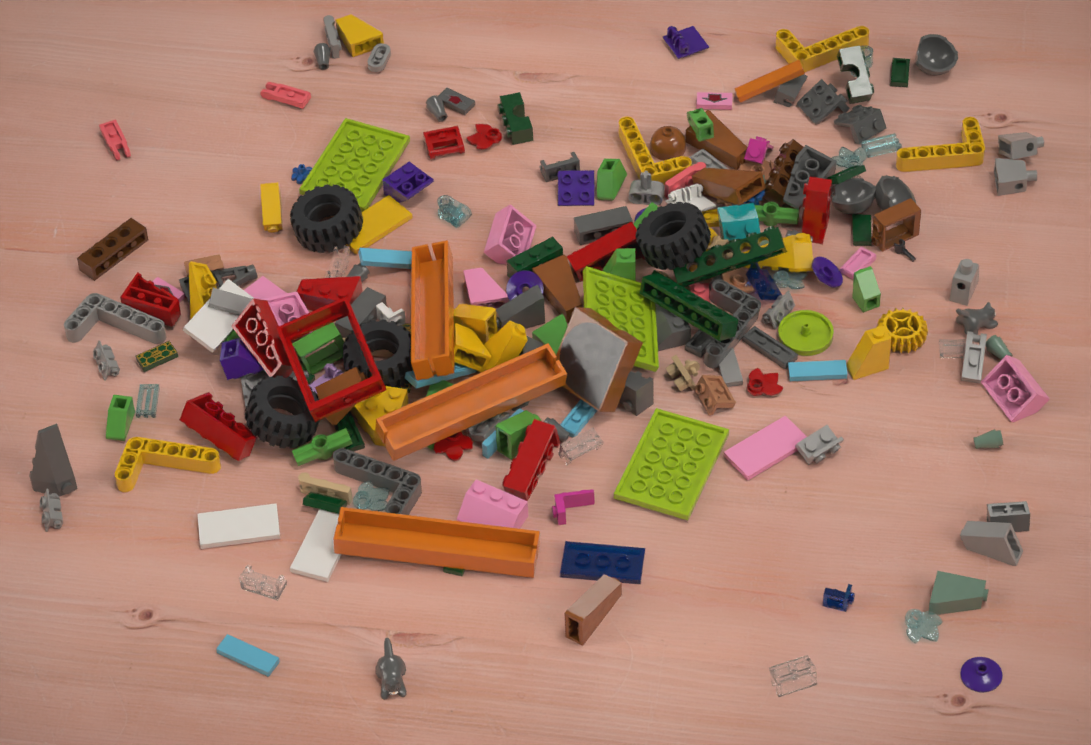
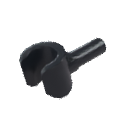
M899 239V245L894 243V250L897 254L903 253L913 262L916 260L905 248V241L903 239Z

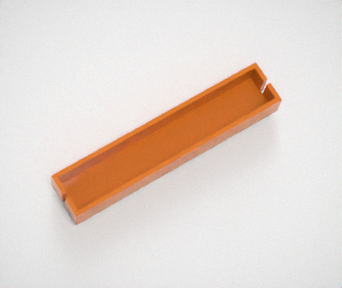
M448 240L432 243L436 260L432 259L428 244L412 247L411 364L416 380L433 378L435 374L437 376H446L455 373L453 256Z
M548 343L377 418L375 430L383 444H385V448L392 460L395 461L564 386L567 372L560 361H556L557 356Z
M341 507L333 540L334 553L534 578L540 547V531Z

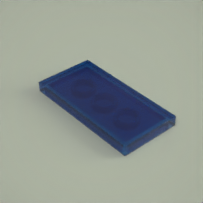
M565 541L560 577L598 581L605 574L616 578L621 583L641 584L645 548Z

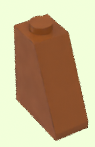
M354 367L316 386L315 389L320 400L368 378L364 372L361 373L357 367ZM355 405L326 417V419L334 426Z

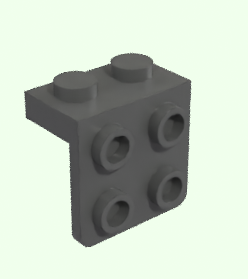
M823 79L815 84L797 102V105L815 124L823 121L837 106L844 113L850 109L845 104L847 99L841 93L837 95L836 92L838 90L831 83L827 85Z
M854 106L850 112L840 114L834 120L835 125L850 127L854 141L857 144L864 142L887 128L881 109L872 108V106Z

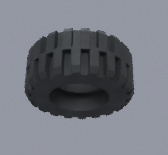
M327 184L324 187H314L313 190L306 191L305 195H301L297 199V202L293 204L290 211V222L301 246L313 252L325 253V251H328L330 253L334 252L335 249L339 248L340 250L344 248L346 244H351L353 239L357 238L363 226V216L353 192L343 186L340 188L339 185L333 184V186ZM334 216L329 220L318 222L325 217Z
M676 202V204L668 203L664 207H658L654 212L651 211L647 217L642 219V224H639L636 232V241L646 262L652 267L661 270H674L677 267L682 268L688 263L691 264L694 262V259L702 256V252L706 251L711 239L710 229L701 210L687 202L684 204L682 202Z
M381 319V321L370 320V323L366 324L364 322L360 324L371 353L375 350L384 349L394 354L386 360L375 361L385 386L401 387L404 385L406 372L414 371L411 364V332L406 330L401 324L398 326L397 322H387L384 319ZM352 330L343 343L345 372L357 367L361 373L364 372L367 378L372 377L371 371Z
M272 376L258 382L251 391L245 409L246 424L249 429H252L251 432L254 436H258L262 442H268L270 446L274 447L276 445L284 449L286 447L296 448L297 445L300 447L309 442L315 435L320 420L314 421L298 381L289 376L287 378L283 376L273 378ZM310 387L316 402L319 400L318 395L315 391L313 392L312 387ZM274 409H283L293 415L281 414Z

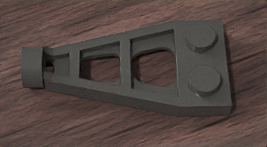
M253 264L211 271L219 284L218 289L224 284L221 278L225 276L235 275L236 279L232 282L237 286L258 278ZM189 277L179 279V283L190 305Z

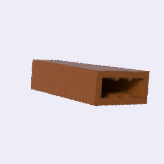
M705 111L713 122L714 138L699 142L696 138V133L689 126L686 129V143L699 150L704 149L720 162L738 170L740 165L745 163L744 158L747 146L711 111Z
M703 168L692 175L693 183L702 185V194L737 205L743 204L766 188L762 172Z
M564 254L532 268V271L539 276L543 283L544 296L559 315L563 314L566 322L569 323L575 307L583 308V304L569 262Z
M604 574L564 613L566 638L582 646L586 643L621 597L622 583L619 580Z

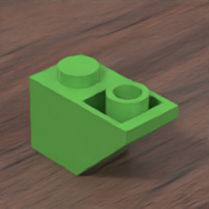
M604 158L597 171L598 200L615 199L627 176V172L620 159Z
M871 266L854 272L852 298L863 313L880 306L881 293Z
M113 395L108 408L106 439L125 441L135 414L132 397Z

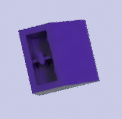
M409 161L382 180L384 195H390L397 202L401 203L409 200L434 182V179Z
M241 338L222 343L220 363L227 380L239 379L243 375L257 374L264 370Z

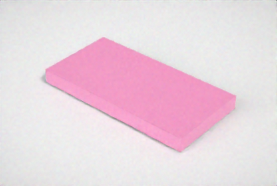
M784 416L724 451V457L747 480H750L797 452L798 450L795 445L807 436Z

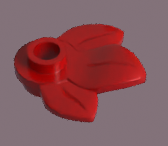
M475 124L477 133L466 137L469 143L477 145V149L483 150L491 147L492 144L499 143L502 140V133L499 129L492 128L488 124Z
M759 368L752 370L749 374L750 381L747 384V391L754 396L762 394L773 396L781 393L783 387L777 384L779 374H763Z
M460 431L436 442L434 452L436 454L446 452L449 459L457 461L462 457L463 449L469 450L473 448V442L470 437L463 435Z

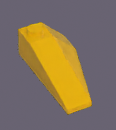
M798 233L784 237L786 253L745 267L760 269L763 266H768L772 270H778L779 267L789 268L790 272L813 271L810 234Z
M192 261L189 262L190 319L210 299L212 289H218L215 285L217 281L207 264Z

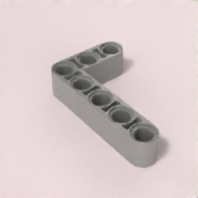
M98 293L89 294L64 322L67 340L72 343L81 341L98 320L154 344H161L167 338L165 325L162 320Z

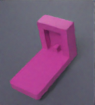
M756 136V139L750 138L744 159L763 164L767 149L773 150L774 147L765 138Z
M594 490L554 494L553 518L557 517L558 525L566 524L565 508L594 505Z

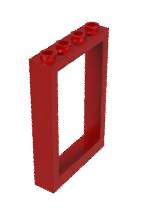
M347 296L276 327L308 409L315 422L387 390ZM348 316L372 377L315 402L292 340Z

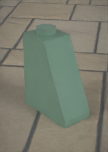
M937 571L928 615L933 616L981 609L982 602H987L989 589H985L986 580Z

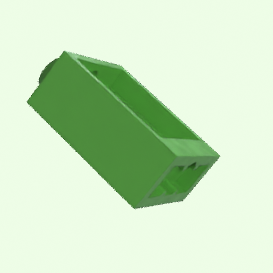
M334 323L321 327L292 343L304 371L307 370L312 375L323 370L326 364H333L343 358L344 340ZM334 340L333 343H331V344L327 345L326 347L320 349L319 351H317V352H315L314 354L308 356L307 358L305 357L306 355L312 353L313 351L319 349L320 347H322V346L326 345L327 343H329V342H331V341Z

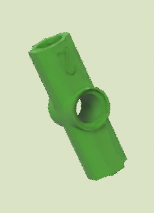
M768 202L763 206L755 205L759 221H763L766 226H775L778 223L798 224L799 222L798 209L779 207L775 202Z
M345 428L328 436L323 434L317 435L312 439L311 443L292 450L297 465L300 466L317 458L326 460L332 456L334 451L353 443Z

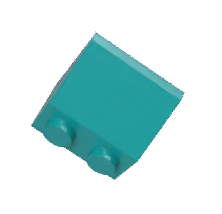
M754 203L717 207L722 240H741L750 233H761Z

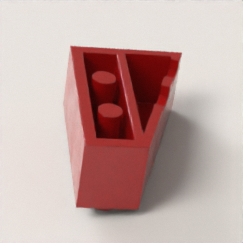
M810 177L808 184H804L803 194L806 196H804L802 205L804 207L802 213V233L810 234L813 237L812 243L823 244L830 219L832 180Z
M137 272L120 296L122 304L158 318L166 326L173 327L181 316L179 299L163 288L159 289L151 280L147 281L139 272Z
M361 276L302 279L296 292L299 294L307 310L315 311L346 296L350 304H352L363 290Z

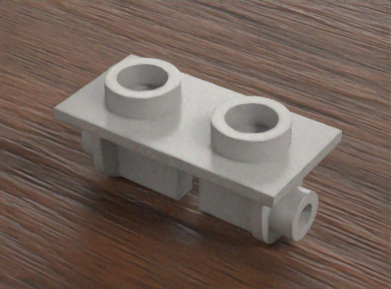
M787 291L785 295L778 296L771 306L772 309L769 308L762 315V321L765 324L772 323L773 328L776 329L782 319L795 307L790 291Z
M98 341L96 348L93 350V358L97 361L98 370L102 374L104 381H106L108 375L117 376L120 368L117 361L114 360L115 356L111 347L108 345L102 346L101 342Z
M46 489L44 496L40 498V508H43L42 523L45 524V531L48 532L50 526L56 529L61 528L63 517L60 497L56 493L49 495V489Z

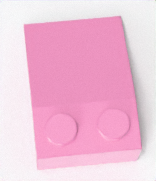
M297 292L262 299L268 301L279 326L309 313ZM303 335L297 339L292 340V343L298 341L306 335Z

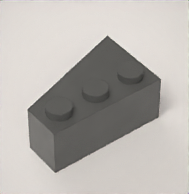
M639 371L636 373L629 372L624 391L619 400L627 411H631L638 416L654 404L653 378L649 377L646 379L642 377V373Z

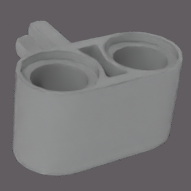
M644 171L640 174V180L632 181L628 199L633 204L650 205L653 202L656 205H660L663 201L665 186L659 181H651V174L648 171Z

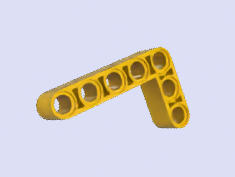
M857 26L807 47H804L791 31L780 29L776 32L775 48L789 64L800 60L804 72L837 60L839 49L859 45L861 50L867 48L869 45V28Z
M628 116L619 119V137L639 180L640 174L648 171L651 174V181H659L665 185L666 181L692 166V161L687 156L654 163L634 119Z
M974 117L963 119L961 130L963 143L900 148L897 151L896 168L901 172L981 165L984 161L985 145L978 120Z
M132 437L125 445L114 475L118 490L130 492L135 487L143 464L214 474L221 469L219 453L214 448Z

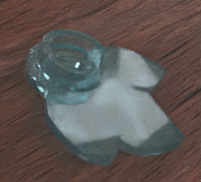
M841 147L839 156H834L832 159L837 161V166L847 169L853 165H863V161L867 158V153L863 147L856 149L854 152Z
M779 267L778 272L773 275V281L779 288L802 289L805 285L801 280L807 277L809 272H790L789 268Z
M366 481L359 486L358 492L353 498V505L357 509L383 511L388 503L385 500L388 498L389 488H374L371 481Z
M910 609L905 615V623L908 626L906 630L907 636L914 643H917L921 637L936 642L939 638L937 626L941 625L943 621L933 612H921L918 609Z

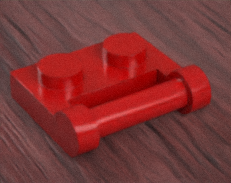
M458 126L423 132L429 159H435L436 156L452 153H465ZM457 144L456 146L445 147V148H440V149H435V150H434V148H437V147H443V146H448V145Z

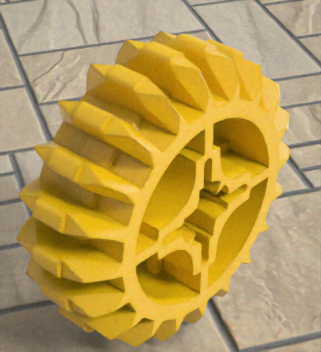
M895 308L893 312L888 310L887 314H882L876 326L883 325L891 337L893 353L896 350L900 351V353L903 351L907 353L911 350L916 351L918 347H922L928 335L927 323L924 321L923 316H919L918 311L913 313L911 309L906 311L904 308L901 310Z

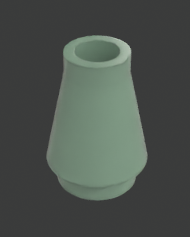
M993 335L986 341V350L1002 360L1006 355L1013 356L1001 337Z
M994 429L978 437H973L976 449L999 448V446L1004 445L1001 430L996 431Z

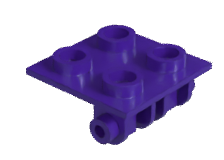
M669 26L667 28V35L663 36V39L678 59L709 48L694 26L677 31L676 27Z
M594 170L558 171V206H594Z

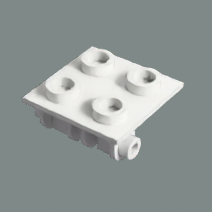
M694 184L685 187V189L681 188L671 191L668 195L669 200H665L666 203L676 204V202L684 204L687 202L697 206L701 211H707L710 208L716 207L713 202L701 195L703 191L701 184Z

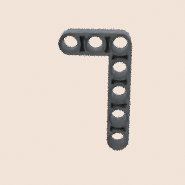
M715 280L713 282L709 299L713 304L732 313L739 321L735 337L722 341L713 338L708 344L704 356V364L709 368H717L732 348L742 339V336L757 321L761 308V302L757 298L723 280Z
M343 448L333 453L334 467L338 474L394 493L385 507L387 513L410 514L422 494L421 478L418 474Z

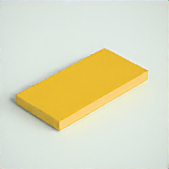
M388 195L361 212L363 216L362 229L357 238L353 239L351 244H346L345 246L357 255L360 248L371 246L413 218L412 213Z

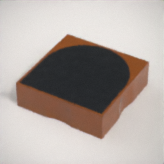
M575 307L556 354V361L559 360L567 372L566 383L563 387L599 412H615L624 391L628 374L635 364L643 343L626 331L615 327L608 319L593 309Z

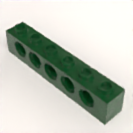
M771 226L764 229V232L758 234L756 232L750 233L741 240L733 239L728 242L729 244L723 246L715 245L711 247V250L703 251L702 256L694 259V262L691 264L688 263L682 268L677 267L673 270L677 284L686 287L786 253L787 250L779 227ZM762 241H769L766 247H760ZM744 247H751L748 253H742ZM726 253H733L731 259H724ZM709 259H715V263L713 265H706ZM691 265H697V269L695 271H689V267Z
M660 273L642 277L639 294L718 341L735 337L739 319Z

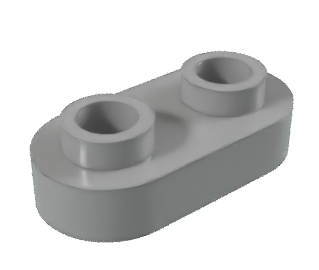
M378 44L373 48L367 61L370 71L380 72L385 68L391 56L389 45Z

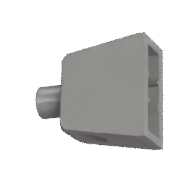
M1027 132L998 135L999 153L1010 159L1036 155L1037 148L1044 147L1042 136L1036 137Z
M995 158L994 177L997 195L1025 192L1028 181H1037V170H1026L1025 161Z
M970 259L960 261L953 277L949 301L968 306L979 282V264L973 263ZM962 284L966 286L965 289H960V287H962Z

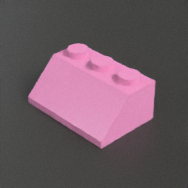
M511 204L495 214L484 253L496 263L507 265L506 260L530 248L536 225Z
M1008 355L981 381L1011 422H1016L1037 413L1050 400L1020 360Z
M475 480L465 494L457 521L520 529L528 518V501Z

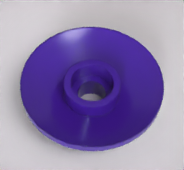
M824 257L813 259L812 268L819 281L833 288H837L843 283L842 274L833 262Z
M520 271L509 279L506 293L509 300H512L523 293L524 287L530 289L538 285L542 295L544 287L541 279L535 273Z
M974 657L962 665L960 676L966 687L973 691L984 693L995 690L1001 684L1003 673L1000 666L994 660L987 657Z

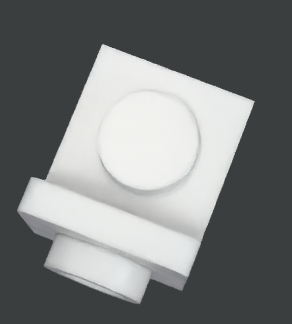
M383 302L376 305L377 319L379 321L381 319L387 320V322L394 321L397 322L398 326L405 324V312L403 309L393 312Z

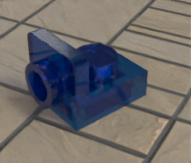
M848 584L846 592L825 588L823 606L847 612L849 604L853 605L855 593L852 592L853 585Z

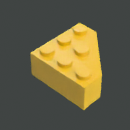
M385 386L386 391L357 403L350 410V413L355 416L362 429L370 435L375 445L385 447V444H383L375 430L376 419L409 405L407 389Z

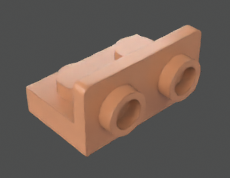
M219 254L184 262L187 278L189 277L190 261L207 264L210 271L224 270L223 261H221Z
M702 375L694 388L708 415H713L717 408H733L736 404L721 376Z

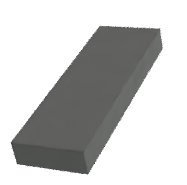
M756 326L752 327L742 336L743 342L784 369L788 368V362H795L798 359L797 353Z

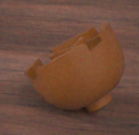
M673 126L658 128L653 133L650 141L653 156L660 160L683 156L686 151V141L681 130Z

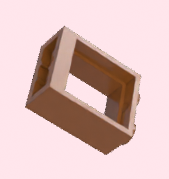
M910 198L874 214L872 243L883 252L894 247V243L898 245L899 239L907 241L918 236L921 220L920 207ZM903 220L902 224L886 231V227Z

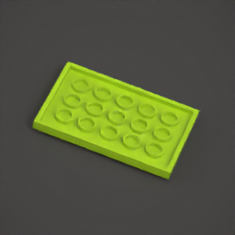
M345 118L299 188V193L305 195L306 191H311L317 186L324 187L327 184L333 186V184L339 185L340 188L343 186L353 192L357 198L360 210L363 212L368 209L383 185L382 180L389 176L409 144L410 136Z
M586 266L583 270L584 308L593 309L608 319L615 327L626 331L641 341L643 344L634 366L656 372L659 368L655 303L639 294L640 282Z
M656 408L614 492V499L688 521L729 436V429Z

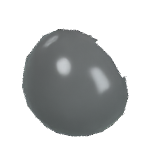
M928 34L920 38L915 63L922 72L929 75H942L949 72L956 65L958 51H956L954 45L946 37L938 34Z
M882 175L875 186V199L882 211L910 198L916 203L912 191L899 177Z
M851 178L836 184L835 196L832 198L833 206L844 214L862 213L871 206L875 199V185L865 181L863 178Z

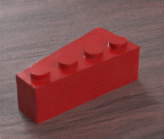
M632 221L566 256L580 282L583 281V270L586 266L602 271L616 249L635 248V260L639 258L645 260L636 241L637 229Z
M252 298L231 327L269 377L283 376L287 378L293 372V368L276 328L279 325L268 301Z
M210 392L186 401L179 419L181 422L199 433L202 438L215 444L218 449L228 453L235 460L240 461L250 456L257 436L255 437L243 423L236 422L235 416L231 412L226 413L219 401H213V395Z
M536 419L533 420L531 425H528L525 433L526 437L519 444L517 457L511 461V470L508 475H505L502 482L505 492L525 501L529 500L538 484L537 476L543 475L546 470V460L551 461L554 453H552L553 448H558L560 445L556 426Z

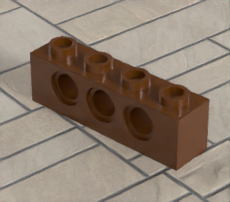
M794 139L788 143L785 142L780 147V154L774 161V168L769 172V180L765 183V196L763 198L769 202H775L779 207L786 204L783 202V198L795 159L804 148Z
M131 217L77 257L79 270L92 280H97L149 240L146 227Z

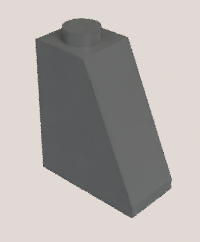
M538 285L533 286L496 309L497 329H501L509 321L521 324L525 329L545 324L544 297Z

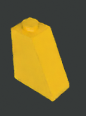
M350 14L335 19L338 35L352 57L370 52L378 44H384L381 31Z
M279 183L260 184L264 230L270 233L283 230Z
M459 304L454 309V324L457 323L473 329L484 345L497 333L496 309L493 307Z
M509 321L484 344L491 354L486 370L519 356L528 341L526 330L521 324Z
M455 323L454 362L484 372L491 359V354L473 329Z
M883 325L864 332L846 363L847 370L853 380L889 369L891 337Z

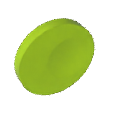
M799 310L785 316L779 324L778 338L780 343L800 356L820 354L827 350L833 341L834 329L832 323L826 316L816 311Z

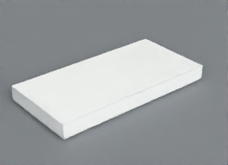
M229 279L219 288L220 290L253 298ZM209 299L184 326L183 331L213 353L234 330L231 326L239 315L208 307Z
M277 503L197 514L201 549L280 539Z
M319 509L290 567V572L325 582L329 581L341 554L334 553L333 540L339 514Z

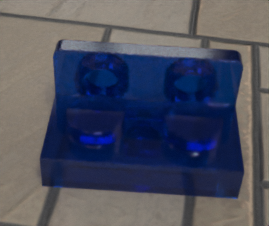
M757 262L750 265L746 276L760 299L777 300V297L782 295L767 269H761Z

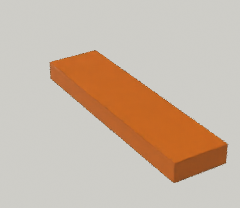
M797 60L734 89L739 102H743L805 74L800 60Z

